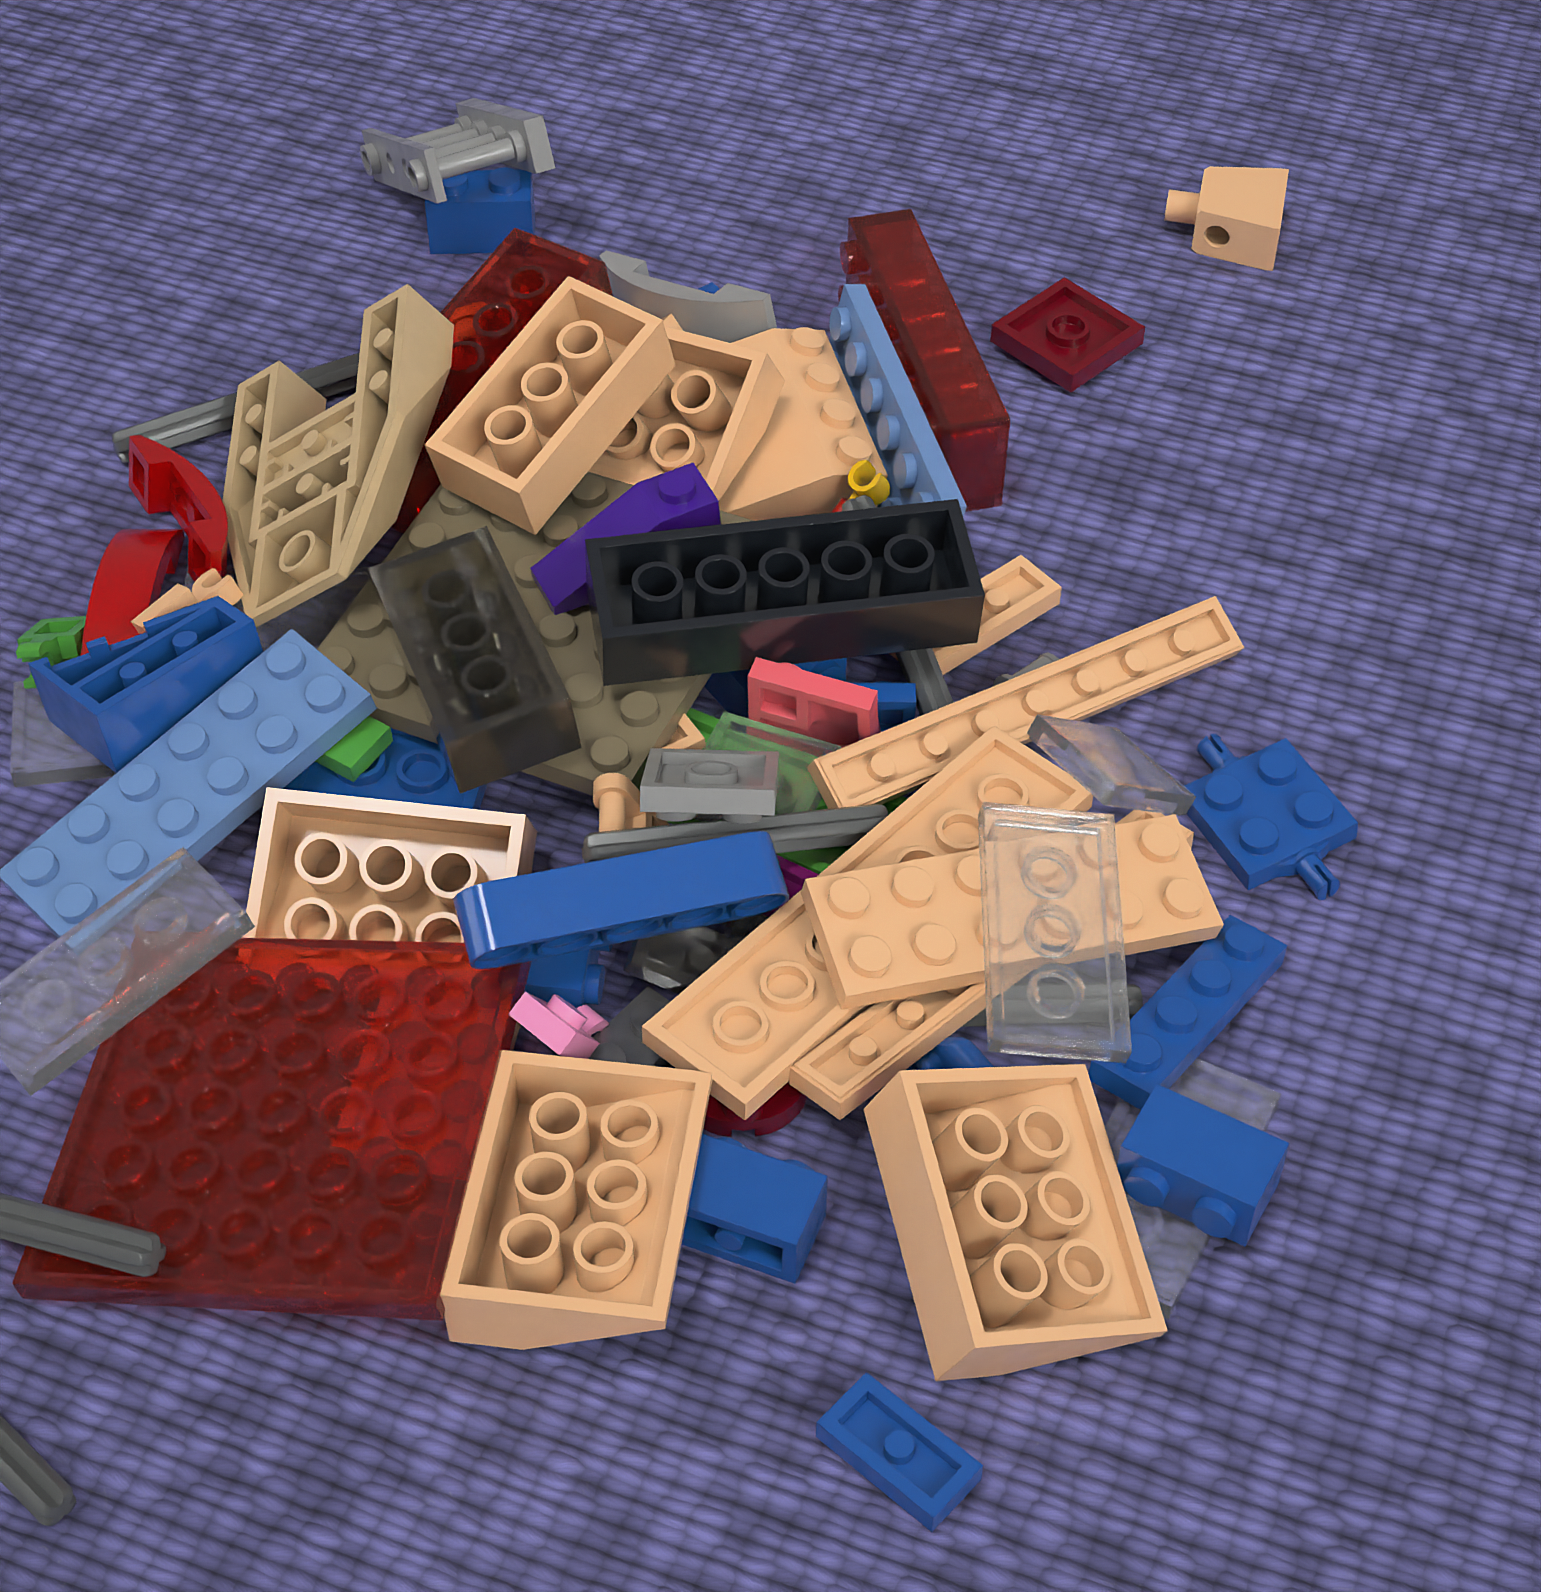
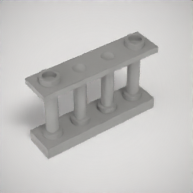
M477 98L456 103L459 117L455 118L453 125L408 138H402L374 128L361 130L365 145L360 146V155L369 176L373 175L375 181L437 204L447 201L442 182L443 179L497 163L506 164L535 174L555 168L543 115Z

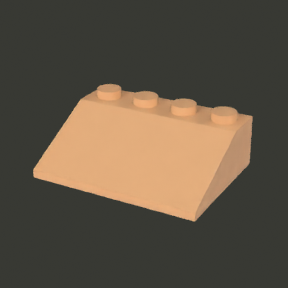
M665 326L675 366L588 472L635 485L643 480L694 463L719 501L764 435L785 380L767 352Z
M808 327L796 329L772 328L732 342V344L767 352L785 382L764 435L719 500L720 511L754 521L831 513L842 497L849 499L853 494L854 490L848 484V474L853 465L862 460H868L876 469L875 476L878 473H882L887 479L888 474L825 330H815Z
M267 787L235 982L244 985L383 1000L388 983L501 999L499 981L503 966L491 969H475L471 967L453 898L459 892L476 884L530 874L532 872L537 830L525 814Z
M508 1050L501 1051L440 1293L449 1341L525 1350L666 1329L711 1091L712 1072Z
M1085 1064L900 1070L864 1108L935 1381L1004 1375L1160 1337L1168 1331Z

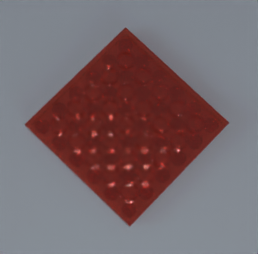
M140 935L42 1204L154 1232L159 1236L160 1243L166 1246L165 1258L159 1262L157 1272L154 1275L142 1277L26 1246L12 1284L22 1299L443 1321L446 1308L440 1293L502 1050L510 1051L517 1023L509 1015V1012L524 994L532 961L491 969H475L470 965L465 943Z

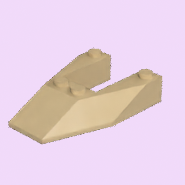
M409 284L404 285L364 309L356 393L326 410L327 399L280 360L238 385L222 502L228 518L230 552L238 586L243 593L241 600L244 613L254 620L256 628L346 580L397 520L451 368L454 324Z

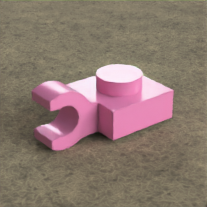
M524 992L509 1012V1015L558 1055L565 1057L589 1059L600 1044L591 1035L597 1031H602L609 1025L607 1020L588 1005L575 1008L556 994L552 996L549 1002H546Z

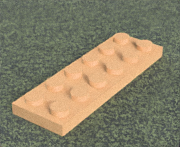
M1176 814L807 878L801 891V896L841 1010L1215 939L1224 925Z

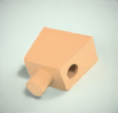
M1210 166L1204 169L1200 193L1169 189L1164 221L1195 225L1191 249L1196 254L1273 271L1289 169Z

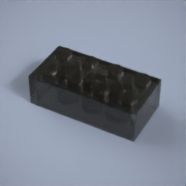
M487 526L368 568L384 621L459 793L582 748L568 692Z

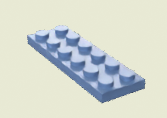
M844 284L839 305L834 307L830 314L829 327L831 335L829 342L888 474L887 480L890 484V494L884 502L877 506L887 507L958 499L964 517L967 505L866 285Z
M290 629L0 869V880L81 960L264 805L267 787L283 789L373 713L377 707L372 696L297 632Z

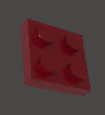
M1064 277L991 325L990 342L1071 393L1142 345L1145 326Z

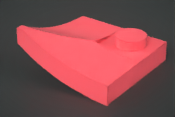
M758 657L755 658L747 676L749 733L816 759L881 732L878 719L877 690L805 671L791 663H776Z

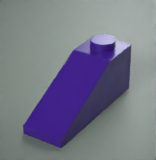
M694 463L638 482L530 568L532 577L554 615L589 604L586 590L585 539L721 525L719 501Z

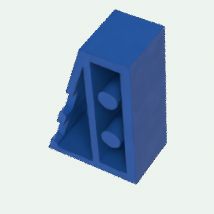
M216 596L143 622L146 631L143 634L112 645H108L105 636L86 643L89 653L53 666L50 665L48 658L44 657L28 663L49 721L117 773L263 653L255 622L252 618L221 597Z

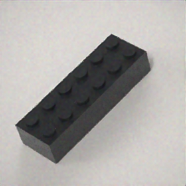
M958 499L585 539L586 590L603 686L751 669L756 657L776 663L799 664L978 642L985 593Z

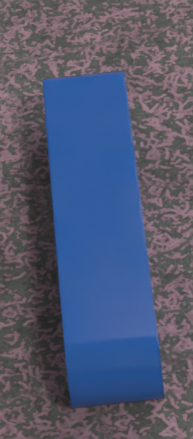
M754 831L488 881L459 892L453 898V903L471 967L475 969H491L756 916L783 905L789 900V893L770 834L764 831Z

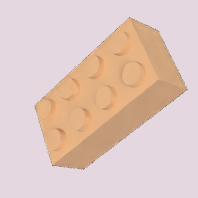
M568 276L425 443L442 487L536 535L675 366L663 320Z

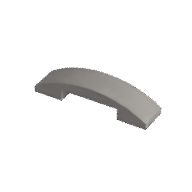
M607 250L599 255L609 295L660 319L672 313L685 332L732 343L760 332L777 328L771 296L768 293L727 283L713 294L650 277L646 261Z

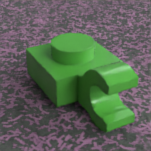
M86 616L41 619L17 639L19 645L16 650L17 659L22 658V662H33L47 657L50 665L53 666L81 656ZM30 674L23 681L25 689H36L33 676Z

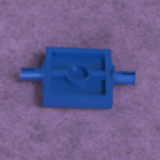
M1210 734V740L1207 736L1204 737L1197 746V752L1203 756L1214 771L1180 787L1178 804L1244 887L1249 891L1273 878L1296 874L1302 877L1315 893L1317 899L1325 900L1326 894L1329 897L1335 894L1341 885L1340 881L1335 878L1321 860L1329 851L1356 839L1358 830L1356 819L1287 738L1248 756L1239 758L1233 755L1218 734Z

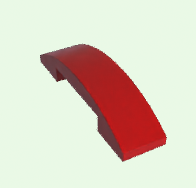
M142 435L129 436V488L147 514L170 511L189 538L188 574L194 582L212 568L216 569L223 579L227 576L228 518L225 506L217 490L197 467L175 451Z
M124 529L115 534L103 554L93 583L85 620L81 655L89 653L86 646L87 642L105 636L108 645H112L140 635L131 621L159 599L165 574H175L185 539L183 529Z

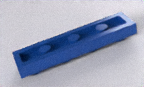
M1229 915L1224 920V925L1215 939L1205 940L1091 1060L1088 1073L1090 1081L1142 1110L1155 1085L1158 1084L1169 1089L1283 964L1288 945Z

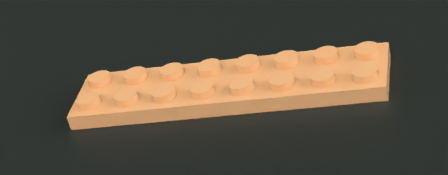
M993 725L817 877L1063 834L1092 807L1094 789ZM802 890L642 1025V1043L677 1069L712 1072L710 1094L743 1120L750 1117L789 1081V1071L792 1065L873 1005L869 1004L841 1010L801 896Z

